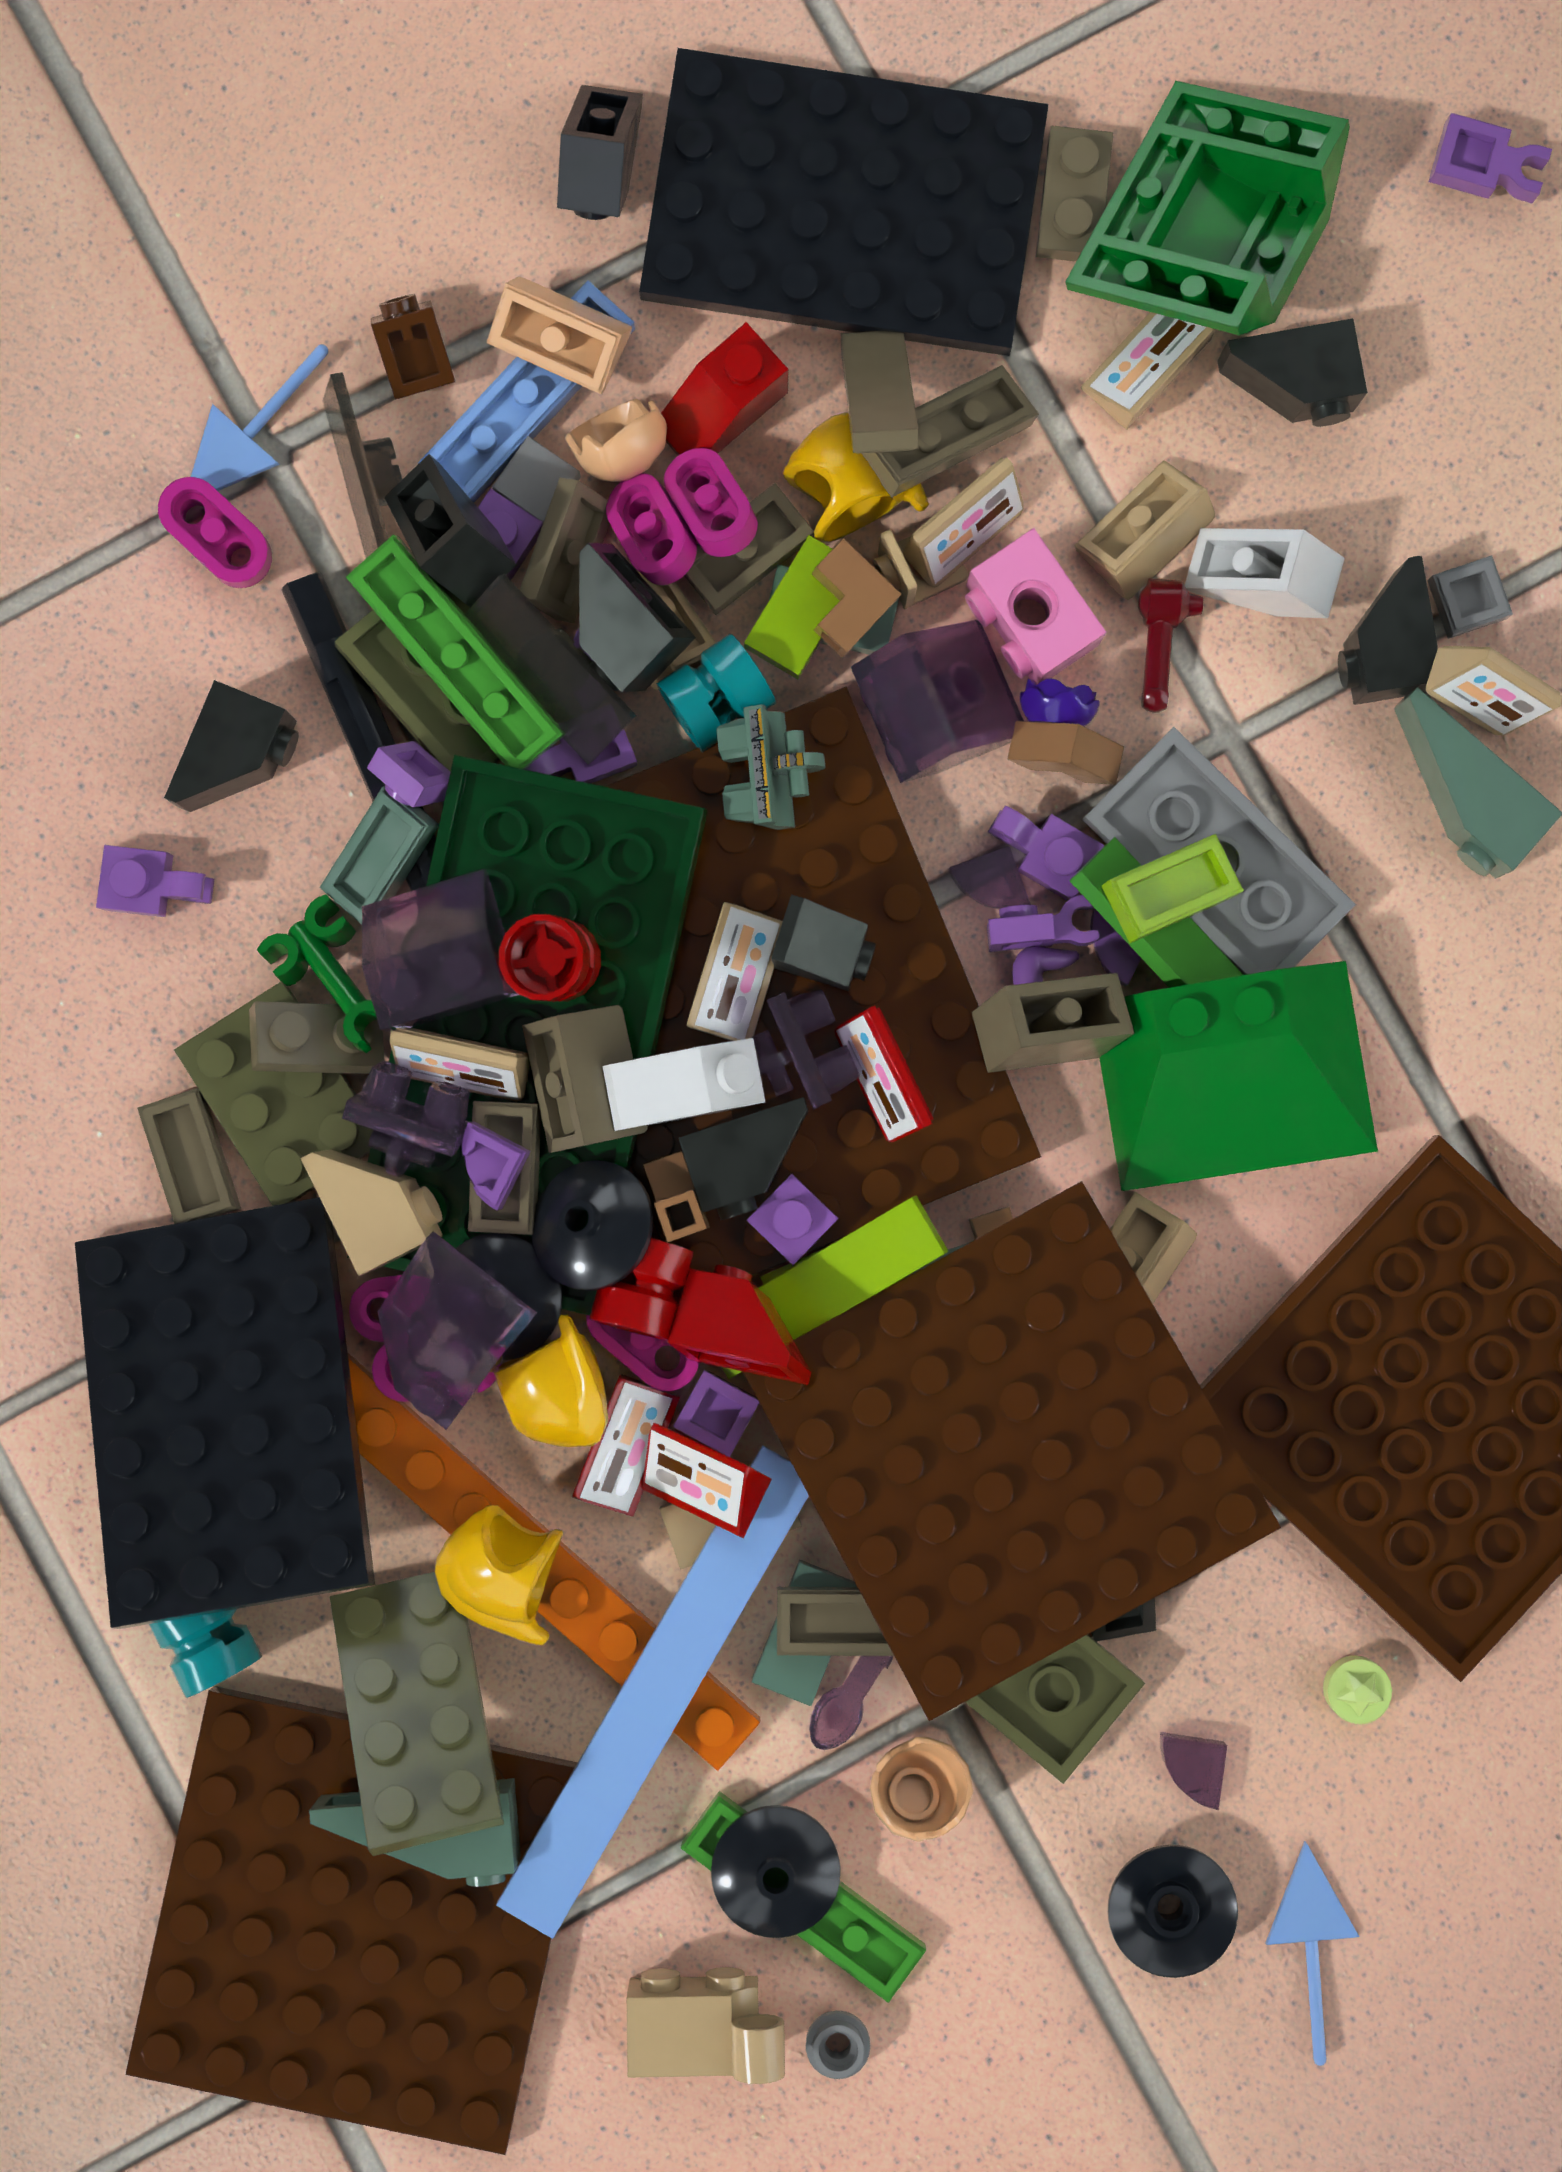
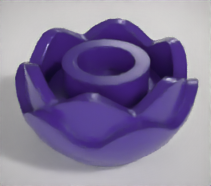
M1052 678L1045 679L1039 684H1036L1035 680L1028 679L1025 691L1020 692L1022 711L1029 722L1080 724L1085 727L1095 717L1100 705L1099 700H1096V692H1093L1089 686L1066 687L1060 681Z

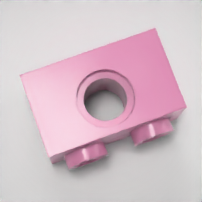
M1032 528L970 571L966 583L970 592L965 595L966 602L974 616L984 627L991 623L994 625L1006 643L1001 647V652L1010 668L1020 679L1028 675L1030 679L1035 680L1036 684L1045 679H1051L1098 647L1106 634L1105 629L1035 528ZM1024 599L1038 602L1046 612V621L1038 625L1024 624L1015 615L1014 604Z

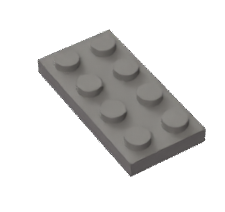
M1175 727L1082 819L1106 844L1116 837L1141 865L1216 834L1244 891L1234 898L1195 914L1190 918L1243 975L1295 967L1356 905Z

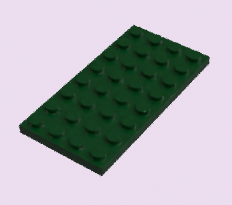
M454 755L397 1021L398 1028H416L528 1053L522 1025L557 1015L619 1005L623 1010L633 1060L654 1056L708 810L697 806ZM532 914H550L580 923L594 935L601 951V968L595 983L584 995L570 1001L531 1000L517 994L505 982L499 967V947L505 933L516 921ZM392 1049L367 1162L413 1177L420 1188L426 1186L432 1192L440 1207L442 1221L437 1224L443 1236L383 1267L437 1279L441 1266L456 1247L474 1236L489 1233L468 1231L470 1178L466 1170L464 1155L462 1154V1141L468 1122H472L473 1101H515L405 1078L397 1070ZM531 1066L524 1098L516 1103H538ZM541 1117L538 1200L547 1185L559 1173L581 1162L591 1160L608 1161L630 1170L637 1135L549 1153ZM587 1210L580 1214L576 1223V1231H581L586 1227L589 1220ZM515 1234L524 1237L532 1242V1235L530 1234ZM562 1284V1309L590 1316L597 1290H578ZM487 1290L488 1292L497 1293L493 1290Z

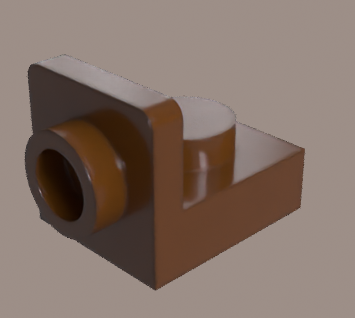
M409 294L379 304L382 315L371 318V327L395 400L454 383L455 378L431 300L418 304L416 295Z

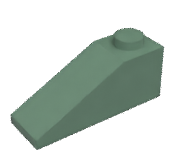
M1418 687L1415 688L1396 705L1394 710L1447 837L1459 847L1457 855L1460 860L1477 874L1482 876L1490 874L1496 879L1514 871L1561 817L1562 812Z
M515 1778L497 1780L504 1818L503 1825L384 1854L446 1879L466 1878V1884L469 1886H490L505 1881V1874L515 1873L521 1857ZM349 1792L320 1795L309 1810L310 1824L367 1846L360 1793Z

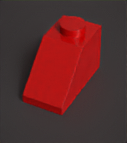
M747 322L696 365L661 412L667 423L666 443L678 456L695 448H707L719 453L788 394L789 369Z
M716 1265L713 1273L689 1269L667 1343L692 1361L808 1385L812 1372L771 1299L751 1282V1274L726 1265Z

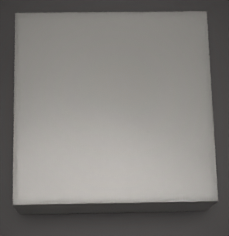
M527 436L493 484L492 489L544 522L559 477L580 480L581 475L579 470Z
M1492 555L1432 575L1427 580L1448 639L1506 620L1513 615Z

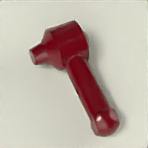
M1149 578L1146 587L1139 595L1138 609L1143 617V623L1145 626H1148L1141 706L1149 712L1157 713L1165 710L1168 704L1173 628H1177L1186 617L1202 614L1203 597L1190 594L1182 581Z

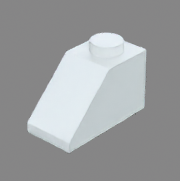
M1200 528L1184 586L1191 593L1273 616L1328 619L1345 558L1304 529Z
M753 1038L699 1046L602 1066L615 1131L765 1103Z

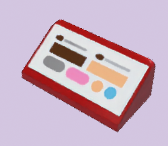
M870 1007L837 1026L835 1036L885 1139L888 1142H895L933 1124L931 1120H934L880 1007Z
M621 1374L607 1405L608 1423L600 1441L591 1446L572 1497L634 1517L644 1491L642 1486L651 1427L653 1423H656L668 1429L680 1397L667 1391L656 1390L644 1382Z
M653 1423L648 1438L642 1490L744 1539L772 1479L735 1459Z

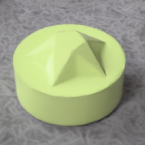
M1352 1655L1337 1660L1328 1669L1323 1682V1693L1327 1704L1339 1717L1350 1723L1366 1724L1377 1720L1385 1713L1391 1702L1392 1687L1389 1677L1379 1665L1366 1657Z

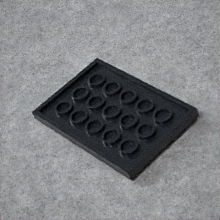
M678 48L639 289L640 300L847 332L904 333L906 341L1010 356L1049 104Z
M320 1197L75 1242L110 1627L123 1629L375 1585L333 1227Z

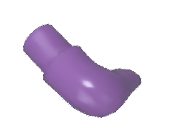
M1041 946L1026 947L1017 955L1013 963V985L1042 982L1043 972L1071 966L1079 959V953L1074 950Z

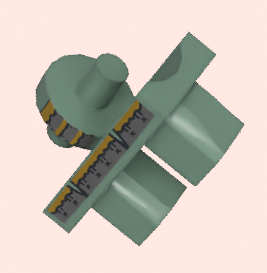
M762 704L743 707L744 718L717 727L718 751L722 760L730 763L748 760L750 782L724 787L722 793L724 816L728 820L754 823L776 830L794 828L792 797L809 796L807 773L817 772L826 768L824 754L805 752L803 730L786 732L785 713L767 711L766 706Z

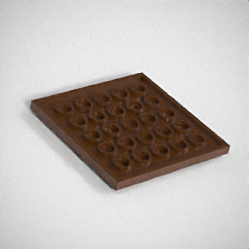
M1433 1135L1200 1384V1387L1265 1500L1446 1671L1462 1682L1562 1574V1249L1440 1135Z
M1082 1181L794 1339L796 1346L812 1372L808 1385L744 1372L929 1721L1281 1528Z
M213 1686L207 1695L125 2075L506 2155L552 1939L496 1906L499 1897L513 1874H505V1881L495 1885L469 1886L466 1884V1878L446 1879L387 1854L372 1856L367 1846L310 1824L309 1810L320 1795L359 1792L348 1714ZM490 1744L496 1779L515 1778L521 1852L520 1863L578 1762Z

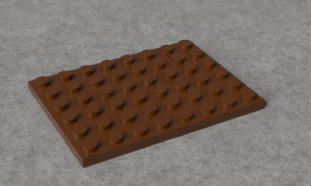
M847 686L783 712L785 713L786 732L803 730L805 752L823 753L826 767L817 772L807 773L809 796L792 797L794 828L776 830L754 823L736 822L726 819L722 795L724 787L750 782L748 760L732 763L723 761L718 751V742L703 753L700 748H696L604 786L708 810L655 1055L731 1042V1040L694 1030L687 1026L689 1014L724 902L783 921L792 894L868 924L865 940L876 943L865 981L853 977L849 992L774 968L753 1037L765 1103L647 1125L645 1133L637 1134L631 1168L649 1195L653 1209V1222L661 1241L667 1242L654 1205L656 1199L644 1164L682 1151L679 1137L802 1097L805 1099L808 1113L768 1191L756 1195L754 1198L757 1208H759L793 1174L838 1217L836 1222L806 1253L842 1239L913 1196L917 1195L923 1206L1041 1157L1006 1070L987 1072L972 1012L979 1005ZM873 1006H876V1008L880 1007L934 1120H931L933 1124L895 1142H888L885 1139L835 1036L837 1026ZM717 1208L707 1211L706 1215L710 1228L667 1242L694 1252L690 1266L691 1269L711 1273L714 1272L716 1265H726L755 1275L788 1261L747 1221L757 1209L724 1220H720Z

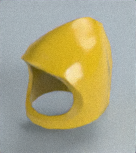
M847 412L831 416L815 427L791 454L788 464L783 471L784 478L791 486L819 502L825 509L814 530L815 538L822 543L841 539L876 521L892 511L902 501L910 502L915 510L919 512L924 511L929 505L921 483L891 498L862 453H853L849 414Z
M561 1315L558 1318L561 1332L560 1338L525 1356L503 1363L494 1370V1375L512 1423L520 1433L533 1441L558 1447L594 1446L600 1441L608 1423L604 1382L597 1358L584 1334H579L569 1315Z
M498 1505L486 1506L484 1509L474 1513L446 1540L438 1554L435 1575L441 1595L458 1613L483 1627L521 1641L544 1645L549 1639V1633L537 1623L535 1618L552 1563L563 1536V1531L554 1529L546 1533L534 1532L522 1527Z

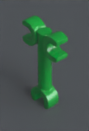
M325 894L317 897L310 903L306 909L304 921L295 923L289 929L288 935L276 933L268 936L260 943L257 951L270 964L278 961L281 956L288 954L286 961L273 971L275 976L287 987L300 981L306 974L309 965L346 1016L343 1022L344 1035L356 1048L367 1054L372 1048L364 1037L366 1026L372 1021L380 1020L390 1031L396 1030L398 1028L397 1019L382 1003L376 1000H366L328 947L345 945L353 938L357 931L343 916L332 925L325 927L329 918L340 910L334 901Z

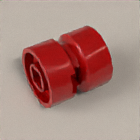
M532 914L516 921L505 933L499 947V967L505 982L519 995L538 1001H570L584 995L595 983L601 968V951L594 935L584 925L555 915Z
M651 1238L643 1259L626 1278L610 1287L597 1290L589 1319L624 1331L668 1341L679 1306L672 1296L674 1291L684 1288L694 1252Z

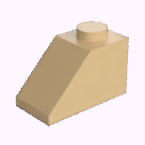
M332 1149L312 1152L301 1158L358 1276L377 1270L443 1236L437 1224L442 1221L440 1207L432 1192L426 1186L420 1188L415 1178Z

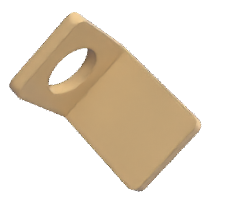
M889 529L881 533L878 548L879 557L874 559L873 562L875 569L902 594L899 599L904 610L966 581L968 572L964 564L937 587H932L925 580L916 577L910 568V563L903 556L910 537L897 542L892 531Z

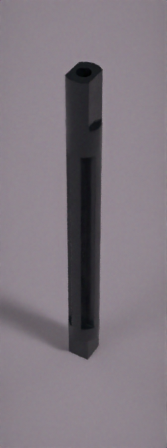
M316 572L285 584L282 587V593L373 802L381 788L385 786V783L368 770L367 767L378 747L394 745L396 743L372 688L335 647V641L347 630L323 574ZM435 834L406 877L420 913L436 842Z

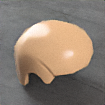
M629 400L587 420L566 435L567 443L586 473L602 481H627L644 473L651 467L665 448L667 423L653 400L648 402L651 409L650 412L643 406L640 400Z
M915 1737L885 1753L876 1764V1770L872 1775L870 1785L876 1816L892 1834L917 1842L940 1837L956 1827L965 1817L974 1791L969 1766L952 1745L929 1737Z

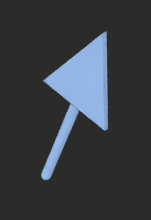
M324 344L318 345L243 430L212 404L191 477L203 479L219 491L280 465L252 439L327 356V346Z
M1304 1841L1265 1944L1305 1942L1313 2060L1316 2065L1322 2066L1326 2063V2046L1318 1941L1356 1938L1359 1935L1308 1844Z

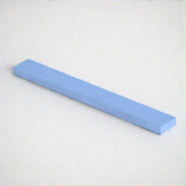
M764 1445L759 1449L750 1467L770 1477L772 1480L744 1539L715 1525L525 1852L515 1873L510 1878L497 1901L496 1906L552 1939L809 1497L791 1461Z

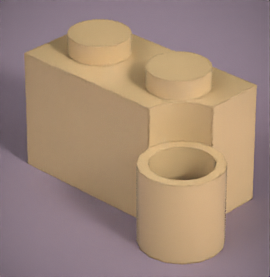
M720 1967L708 1970L706 1977H680V1972L677 1970L657 1968L642 1972L641 1978H630L626 1997L628 2078L733 2076L735 2080L748 2084H767L784 2078V2020L775 2015L759 2014L758 1976H745V1972L739 1968Z

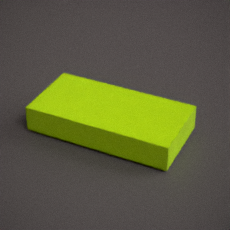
M810 535L806 538L744 642L745 649L797 680L822 641V638L814 629L840 601L812 575L816 566L831 552L832 548Z
M1216 834L1114 877L1102 885L1103 891L1129 944L1234 898L1244 891Z

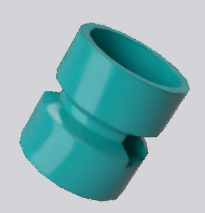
M728 634L701 653V665L697 668L684 664L656 683L671 712L702 753L718 742V726L729 723L736 718H744L743 707L762 704L766 706L767 710L776 703L773 692L757 665L732 634Z
M237 1609L149 1624L160 1648L172 1649L175 1654L169 1666L185 1698L196 1695L226 1680L262 1657L247 1625L234 1623L232 1617Z

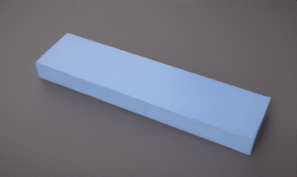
M587 281L571 298L632 326L631 333L635 330L634 321L590 281ZM516 357L418 464L430 454L441 464L468 497L475 502L503 472L527 436L534 439L582 386Z

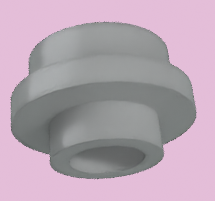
M836 2010L824 2013L811 2024L807 2032V2057L813 2068L823 2076L832 2079H844L853 2076L863 2068L870 2054V2037L867 2028L858 2017L849 2012ZM841 2033L847 2036L850 2040L849 2046L841 2052L830 2050L826 2046V2040L832 2034Z

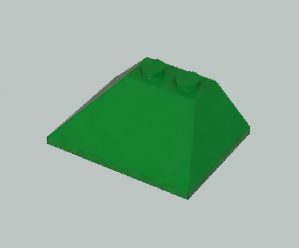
M1175 81L1066 279L1067 290L1239 336L1275 323L1329 222L1350 129L1349 119Z
M1346 961L1276 969L1124 996L1134 1034L1099 1057L1121 1191L1378 1152Z

